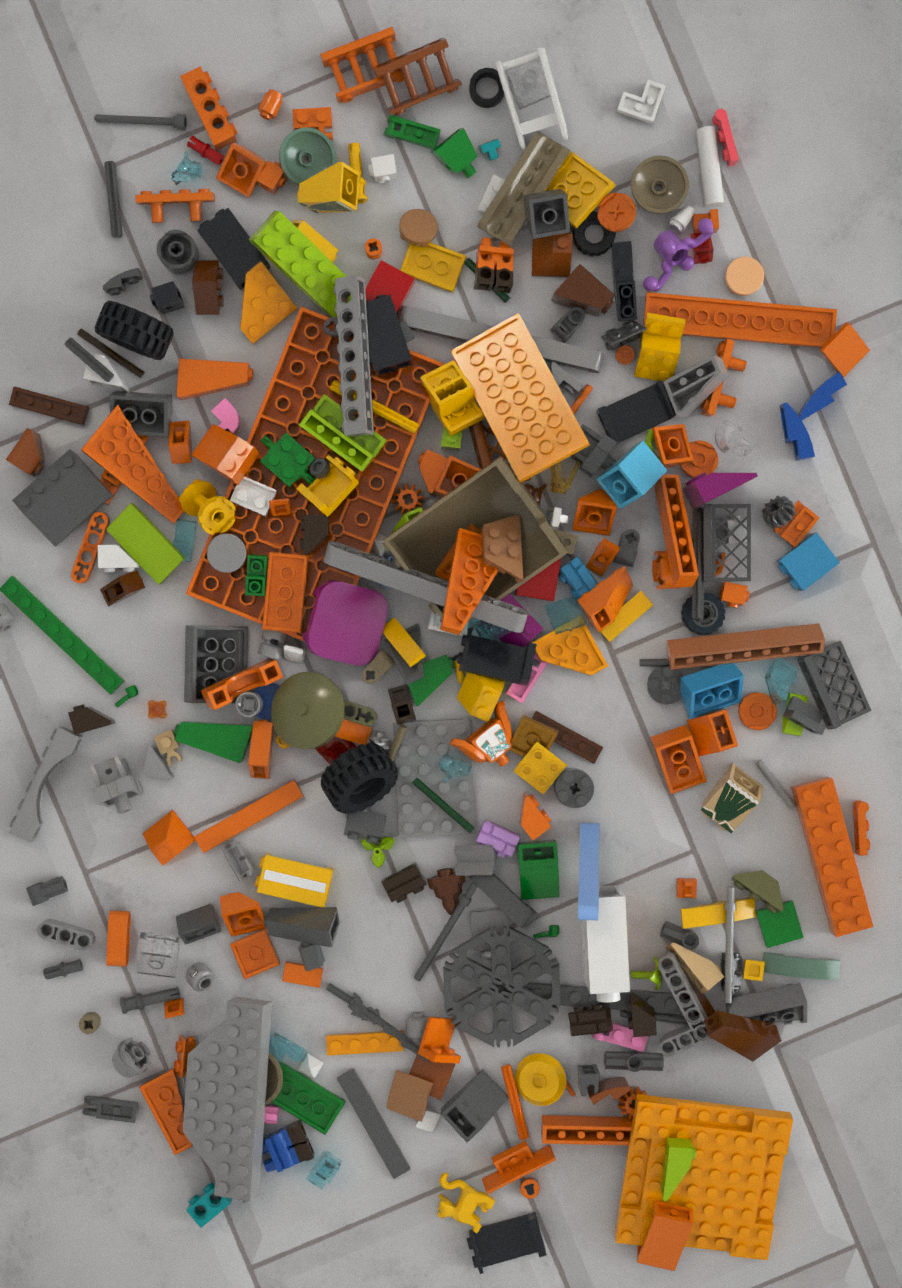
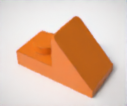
M603 538L588 561L586 568L603 576L619 552L620 547Z

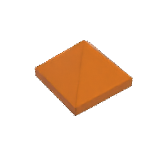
M278 498L269 501L272 516L292 514L289 498Z
M183 998L164 1002L165 1019L184 1015Z

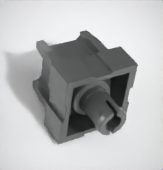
M582 424L581 429L590 446L569 457L580 464L579 470L591 478L599 467L606 471L616 462L609 454L617 445V442L606 434L601 437L595 431Z

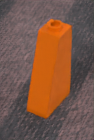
M179 358L177 398L179 400H186L248 386L250 380H253V368H250L249 363Z

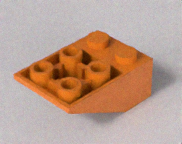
M625 566L615 570L611 576L600 581L595 588L584 593L577 600L586 618L598 632L615 621L633 587Z

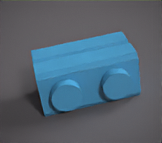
M578 556L559 569V578L564 584L568 583L572 588L569 591L575 600L580 599L584 593L591 591L598 584Z

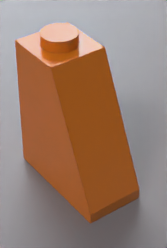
M268 720L253 721L248 762L251 778L270 779L274 727L273 723Z

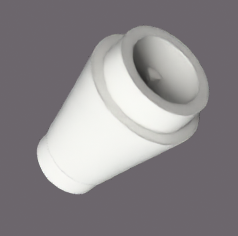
M686 205L669 220V229L675 234L685 232L695 213L694 209Z

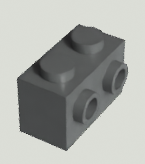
M360 810L357 813L349 812L344 835L352 840L360 838L365 839L366 842L371 844L381 843L387 816Z

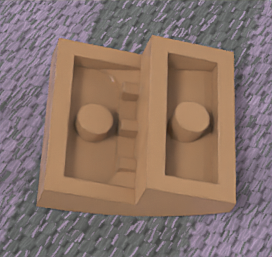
M396 1070L386 1109L422 1122L433 1083Z

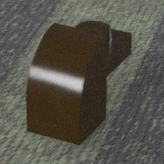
M404 684L388 689L397 725L416 720L407 685Z

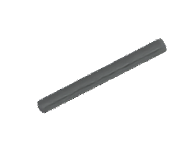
M698 507L693 509V548L699 573L692 587V618L696 620L703 619L704 509Z

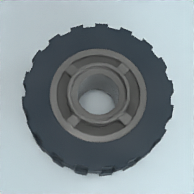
M704 592V609L707 611V616L704 619L696 620L692 618V595L682 605L681 619L685 627L689 628L691 632L703 635L711 634L723 625L726 613L724 604L720 601V598L712 593Z

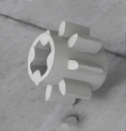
M372 732V737L367 739V743L380 745L385 750H388L391 745L390 738L385 736V732Z

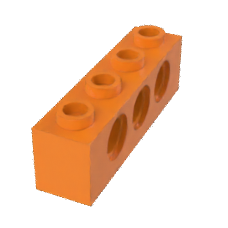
M200 66L181 75L180 78L216 151L236 142V128L233 123H228L226 117H229V114L224 105L220 106L218 100L221 98L216 88H211L209 83L212 80L208 72H203ZM200 88H206L203 94H198L197 91ZM208 105L215 106L212 111H206ZM217 122L224 123L221 128H214Z

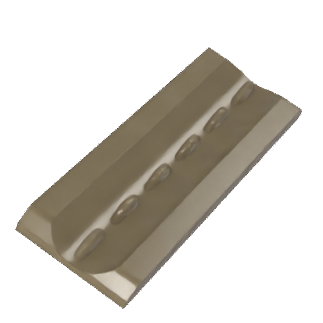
M537 131L485 211L477 227L506 245L511 246L527 221L523 195L545 192L571 150Z

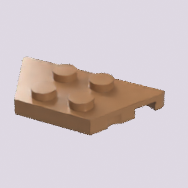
M520 515L484 524L481 529L483 562L491 567H495L503 574L507 572L516 578V582L521 583L523 580Z

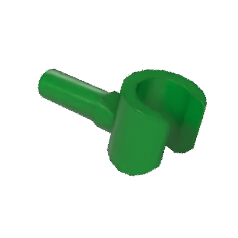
M136 685L125 689L127 695L115 703L116 707L138 695Z
M549 925V931L533 934L534 939L545 936H558L559 925Z

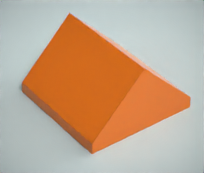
M684 424L652 428L660 461L666 469L694 460Z

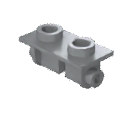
M233 840L221 847L238 881L254 874V867L245 858L240 842Z

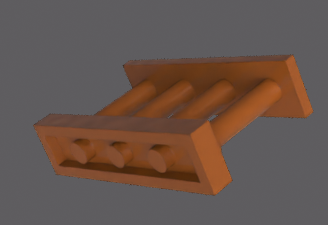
M442 37L372 67L374 75L380 76L385 82L393 106L387 108L391 115H400L408 107L446 91L447 93H452L458 90V86L462 85L459 79L453 80L444 55V49L449 47L445 38ZM433 53L434 56H437L446 84L435 87L426 62V56ZM414 61L419 63L428 88L427 92L420 95L417 94L408 69L409 64ZM395 69L401 71L411 97L401 103L390 76L392 74L391 71Z

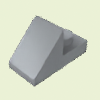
M553 361L550 366V372L557 385L560 386L563 383V387L569 393L573 394L574 392L578 394L583 385Z

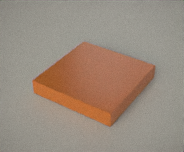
M846 322L820 351L836 372L840 371L844 378L870 349L851 324Z
M266 928L230 943L244 979L280 965L279 958Z

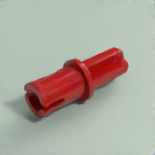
M195 136L190 137V140L196 144L194 145L188 141L187 147L198 152L202 158L205 157L216 165H220L223 162L224 156L211 148L209 143L205 144Z

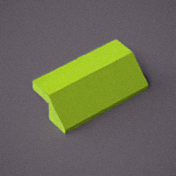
M324 394L314 409L309 410L299 426L363 472L388 440L375 431L374 435L353 438L345 436L342 430L343 413L341 406Z

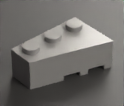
M712 355L663 381L676 415L686 419L729 374L722 358Z

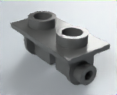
M722 952L721 967L724 978L721 979L722 991H724L725 953ZM733 953L732 994L739 992L741 988V974H735V971L741 970V957H739V953Z

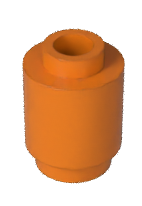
M269 89L265 93L258 108L262 118L266 120L276 118L283 102L282 94L273 89Z

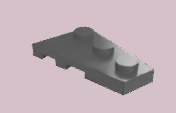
M417 623L405 630L422 650L420 626ZM388 639L384 640L406 685L424 677L423 658L410 668Z

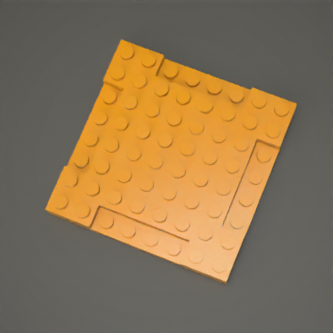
M637 1094L614 1232L615 1242L642 1246L653 1219V1204L657 1200L693 1209V1226L684 1247L729 1252L730 1256L768 1260L784 1156L788 1152L793 1124L791 1113ZM667 1137L691 1139L692 1146L696 1148V1157L692 1159L691 1168L667 1201H663L661 1183Z

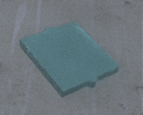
M574 597L564 600L558 599L557 602L545 605L555 635L565 631L571 632L572 629L586 625Z

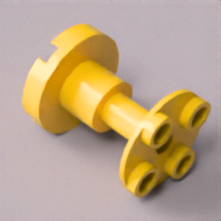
M194 480L179 497L182 509L188 515L197 516L200 527L209 534L224 533L235 522L236 517L234 513L236 508L234 504L226 497L216 496L215 487L208 481Z

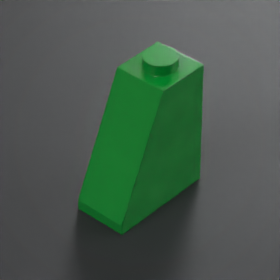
M446 654L423 663L424 677L409 684L416 706L420 705L453 673L452 668H455L452 657L448 658Z

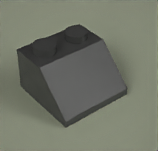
M562 189L523 195L525 216L532 239L570 232L567 193Z

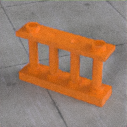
M393 27L320 54L324 68L331 67L340 92L336 93L338 103L350 102L353 100V97L385 86V82L380 76L365 82L356 57L362 53L367 54L371 66L374 67L379 64L374 50L380 46L385 47L389 59L397 57L392 46L393 41H396ZM346 59L350 62L358 83L357 86L347 89L338 65L339 62ZM395 69L391 72L392 82L400 83L404 81L401 71Z

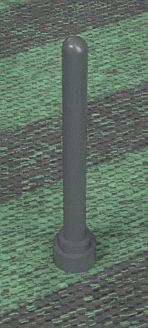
M100 114L94 116V120L100 123L173 126L177 130H186L187 127L186 114H177L173 118Z

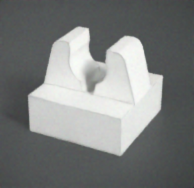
M550 507L547 509V523L550 522L554 528H559V523L567 524L568 516L561 514L562 508Z

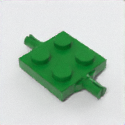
M287 433L275 443L266 435L261 439L260 442L268 448V452L261 459L260 463L289 488L301 478L311 485L315 479L307 471L309 466L315 461V457Z

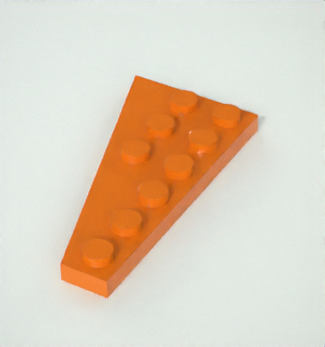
M116 405L81 451L174 524L184 511L179 497L165 479L164 474L157 467L156 462L131 427L132 425L122 413L119 405Z
M459 528L457 531L440 630L460 635L498 572L495 567H491L483 562L482 534Z

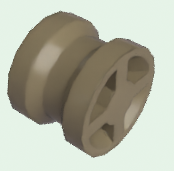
M95 1012L86 1013L79 1021V1028L85 1034L94 1033L101 1025V1018Z

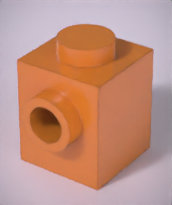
M267 161L256 179L258 186L273 195L276 194L279 187L282 188L287 180L281 165L276 161L274 163Z
M722 582L719 595L720 601L726 602L728 607L738 608V605H744L749 599L750 591H747L748 586Z

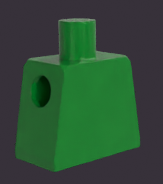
M464 128L457 129L431 151L452 174L462 171L466 178H470L476 173L471 162L477 158V154Z

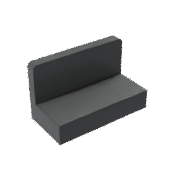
M792 696L783 717L813 734L823 735L825 727L820 725L824 713L796 696Z
M212 904L176 916L178 934L185 945L221 932V927L215 918Z

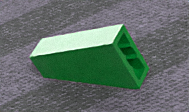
M183 721L180 725H176L173 735L176 736L175 741L237 763H242L252 736L253 725Z

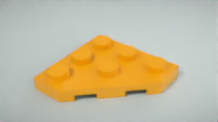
M261 261L245 273L240 320L241 331L253 344L297 309Z
M581 616L532 642L537 644L535 653L538 659L546 663L589 676L608 667Z

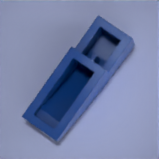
M840 371L821 384L807 399L798 414L801 420L834 402L831 394L847 385Z
M788 403L781 404L779 407L785 443L793 442L796 461L815 457L810 436L802 420Z

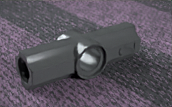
M635 1050L628 1052L605 1051L604 1064L605 1069L630 1070L632 1072L640 1070L663 1071L664 1058L661 1053H645ZM633 1057L639 1059L635 1065L629 1064L630 1059Z

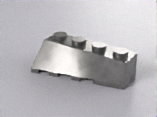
M800 983L788 984L784 987L769 988L766 991L751 992L744 996H733L732 1003H726V1012L771 1024L783 1022L784 1025L792 1024V1021L800 1020V1023H807V1000Z

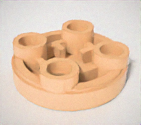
M751 257L736 258L729 264L725 272V282L729 291L740 296H748L755 293L761 287L764 280V271L761 264Z

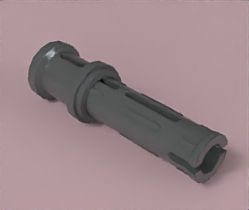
M171 988L145 995L137 993L136 996L128 998L120 997L122 1013L127 1014V1011L143 1010L145 1006L180 999L179 988Z

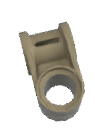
M382 649L363 670L362 679L368 684L375 683L396 664L395 661ZM366 671H375V679L367 680Z

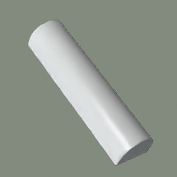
M714 126L701 127L696 130L704 207L724 205L716 129Z

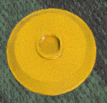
M534 1053L528 1055L519 1063L515 1072V1084L520 1095L529 1103L537 1106H547L559 1100L565 1091L567 1083L565 1070L561 1063L553 1056L545 1053Z

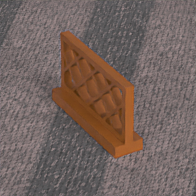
M482 420L469 427L480 469L492 463L491 456L494 452L502 456L504 461L507 459L504 453L496 449L499 445L498 441L494 447L487 443L486 438L489 433L495 436L491 427H485L482 424Z

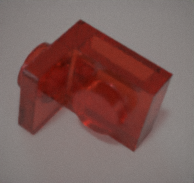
M702 233L690 234V238L695 240ZM711 237L698 247L692 248L694 264H704L712 261L714 249Z

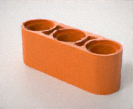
M110 910L107 966L127 967L130 911Z

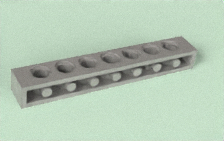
M357 275L335 278L334 293L337 301L335 312L338 318L336 331L339 335L337 350L340 355L338 369L341 374L340 392L342 393L341 411L343 413L342 430L345 436L352 438L374 435L365 279ZM349 295H351V300L347 302ZM352 314V315H353V318H352V320L349 322V321H348L349 316ZM354 334V338L350 342V336ZM355 353V358L351 361V356ZM356 373V378L352 381V375ZM357 392V398L353 400V395ZM358 411V418L355 420L354 415Z

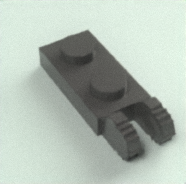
M95 1096L84 1097L85 1103L98 1105L97 1109L84 1108L82 1111L84 1115L135 1123L138 1102L105 1097L98 1098Z

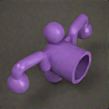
M703 218L699 221L698 230L702 234L695 240L690 237L681 240L670 230L662 232L656 238L654 249L664 259L661 263V269L664 273L658 281L653 276L645 278L643 281L645 290L649 292L659 291L671 276L672 268L675 265H680V268L685 271L693 268L694 260L691 256H688V251L691 248L698 247L712 236L714 229L710 219Z

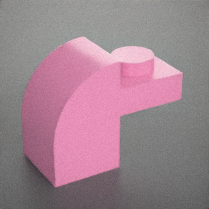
M224 398L211 412L221 421L218 425L220 428L226 431L230 430L236 435L241 424L240 416L230 402Z

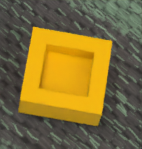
M744 958L742 978L762 981L765 962Z

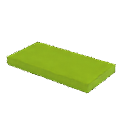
M130 503L106 529L158 585L162 584L186 559L134 503Z

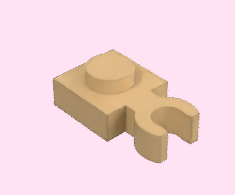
M173 729L154 737L161 755L167 753L168 765H173L171 761L172 756H176L179 762L182 761L181 754L175 750L180 745L178 741H175L176 736L173 735Z

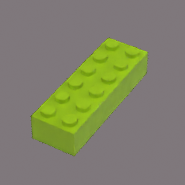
M273 211L250 237L249 241L329 318H337L335 312L337 301L334 293L335 278L347 276L280 211ZM349 295L347 302L351 300V295Z

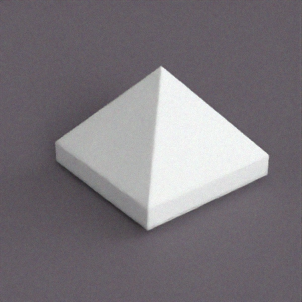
M379 533L374 541L372 551L383 557L387 552L382 545L384 543L383 539L386 537Z
M307 1053L298 1070L315 1079L324 1062Z

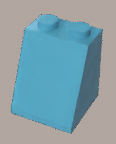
M641 441L620 457L596 480L621 509L643 496L664 475L667 469L647 444Z

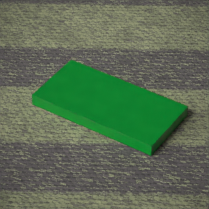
M280 1061L283 1084L280 1093L272 1103L326 1135L346 1101Z

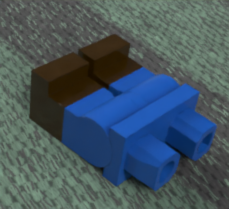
M301 1120L266 1135L263 1140L262 1155L267 1152L271 1155V1158L263 1161L266 1172L276 1169L277 1172H281L283 1169L290 1168L305 1160L314 1159L315 1153Z

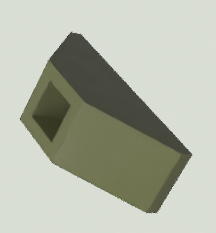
M763 870L732 876L733 885L740 890L745 889L750 892L749 896L757 902L761 900L766 904L765 908L772 913L782 912L784 908L779 882Z

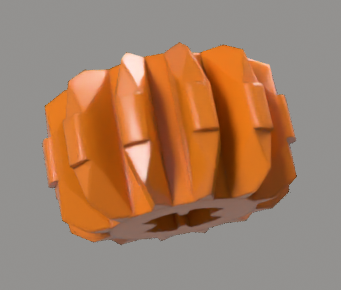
M407 483L404 484V491L398 486L397 489L400 494L396 492L393 494L398 499L392 500V504L399 503L395 510L398 511L402 507L401 515H404L406 510L411 512L412 509H417L416 506H424L418 502L424 500V496L417 497L422 490L418 489L414 492L416 487L414 484L411 486V490L408 489ZM411 495L412 504L409 502V505H406L403 498Z
M629 1086L631 1090L618 1098L620 1103L617 1106L619 1109H622L621 1114L623 1116L627 1114L628 1119H631L634 1114L635 1106H632L631 1101H636L637 1094H647L645 1090L640 1092L638 1086L634 1091Z

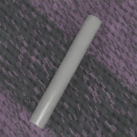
M762 759L759 760L756 766L787 806L793 809L796 806L795 802Z

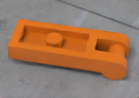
M856 800L853 803L855 854L865 856L868 855L867 850H870V841L867 839L869 822L866 820V812L869 810V805L864 801Z

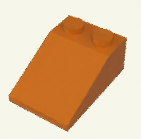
M212 424L191 456L231 482L239 485L260 453L254 446L240 437Z
M687 724L650 737L670 794L707 782Z

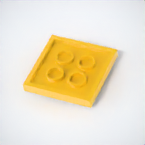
M571 152L546 191L562 189L567 193L569 223L577 229L604 197L611 192L615 184L578 155Z

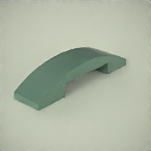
M764 952V972L809 979H839L840 960L794 957Z

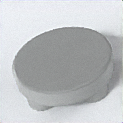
M218 535L208 545V561L214 569L220 572L233 573L240 569L246 560L247 549L243 541L235 535Z

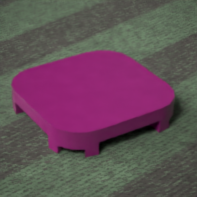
M329 580L319 588L316 587L314 592L316 598L307 632H303V640H305L309 652L322 658L352 665H365L372 661L378 651L388 614L386 598L375 590L337 580Z

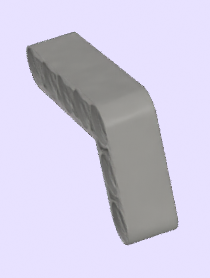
M664 951L660 955L658 966L688 1025L662 1036L659 1046L660 1053L665 1057H671L706 1042L710 1037L707 1032L701 1033L698 1030L700 1027H705L704 1020L708 1016L681 964L673 952ZM670 959L672 964L666 965L662 960ZM679 976L681 981L675 982L671 977ZM687 993L690 995V998L683 999L680 994ZM691 1010L698 1011L699 1015L692 1016L689 1012ZM688 1035L691 1039L686 1041L681 1036ZM664 1043H671L673 1047L667 1048L664 1046Z

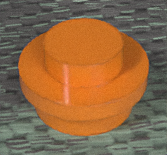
M623 345L616 351V359L623 365L630 364L635 358L634 349L628 345Z

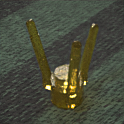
M562 461L557 463L556 476L555 465L551 466V492L566 494L567 489H571L580 461L576 462L568 482H566L567 478L560 477Z

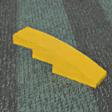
M754 899L734 900L736 902L734 921L756 917ZM727 901L680 908L682 928L726 923L724 905Z

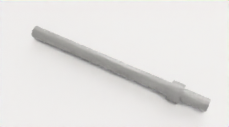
M732 886L727 887V902L724 905V910H726L724 1003H732L734 911H736V902H734L735 887Z

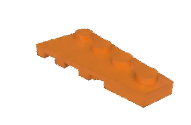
M174 1068L140 1085L139 1088L174 1155L192 1147V1143L183 1132L184 1106Z

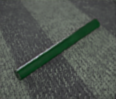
M417 777L414 779L412 784L466 831L471 833L474 830V826Z

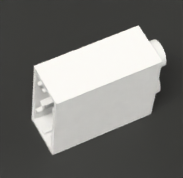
M617 885L599 886L598 921L580 920L583 979L589 993L596 994L597 1001L617 1002L620 1001L621 992H630L625 895Z

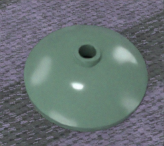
M305 127L296 129L286 136L280 147L279 161L286 177L296 185H299V183L336 164V152L332 142L324 133L314 128ZM303 156L307 158V163L302 161Z

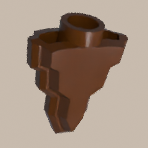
M452 868L437 870V876L428 878L427 882L429 888L434 890L435 896L442 900L443 908L449 915H452L459 904L458 896L462 893V884L465 883V876H456Z

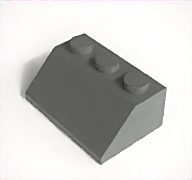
M114 391L110 394V413L116 405H119L122 413L130 422L137 435L169 436L172 416V395Z

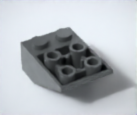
M482 1069L441 1107V1116L468 1143L506 1102L508 1096Z

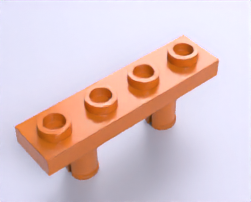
M189 189L179 190V193H171V190H160V194H152V191H140V195H135V200L137 204L151 205L152 223H164L162 205L165 203L189 204L190 221L200 222L202 221L201 204L203 202H215V194L210 192V189H198V193H191Z
M730 339L721 341L717 346L716 354L722 358L726 370L727 368H732L743 372L747 361L732 357L731 355L735 341ZM724 381L702 402L701 409L703 410L701 415L707 417L714 416L718 404L729 408L735 407L737 398L721 393Z

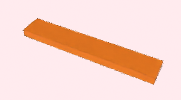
M294 779L197 834L194 838L202 852L205 853L304 795Z

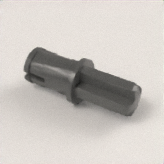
M81 959L67 963L61 962L60 965L45 968L43 970L44 978L48 980L59 976L66 977L67 974L83 971V964Z

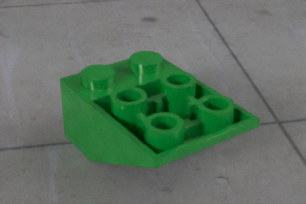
M556 840L518 842L521 900L560 897Z

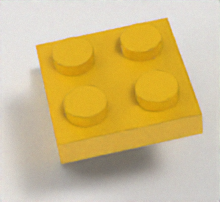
M647 313L644 327L647 330L642 332L639 342V354L634 377L656 381L661 380L663 382L674 376L680 356L681 337L685 327V319Z
M454 360L420 377L421 383L430 395L433 411L450 436L484 419L483 412L474 401L472 385Z

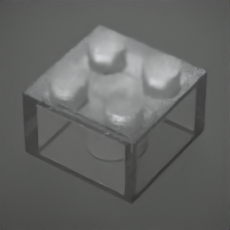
M541 59L505 70L510 90L519 110L551 97Z

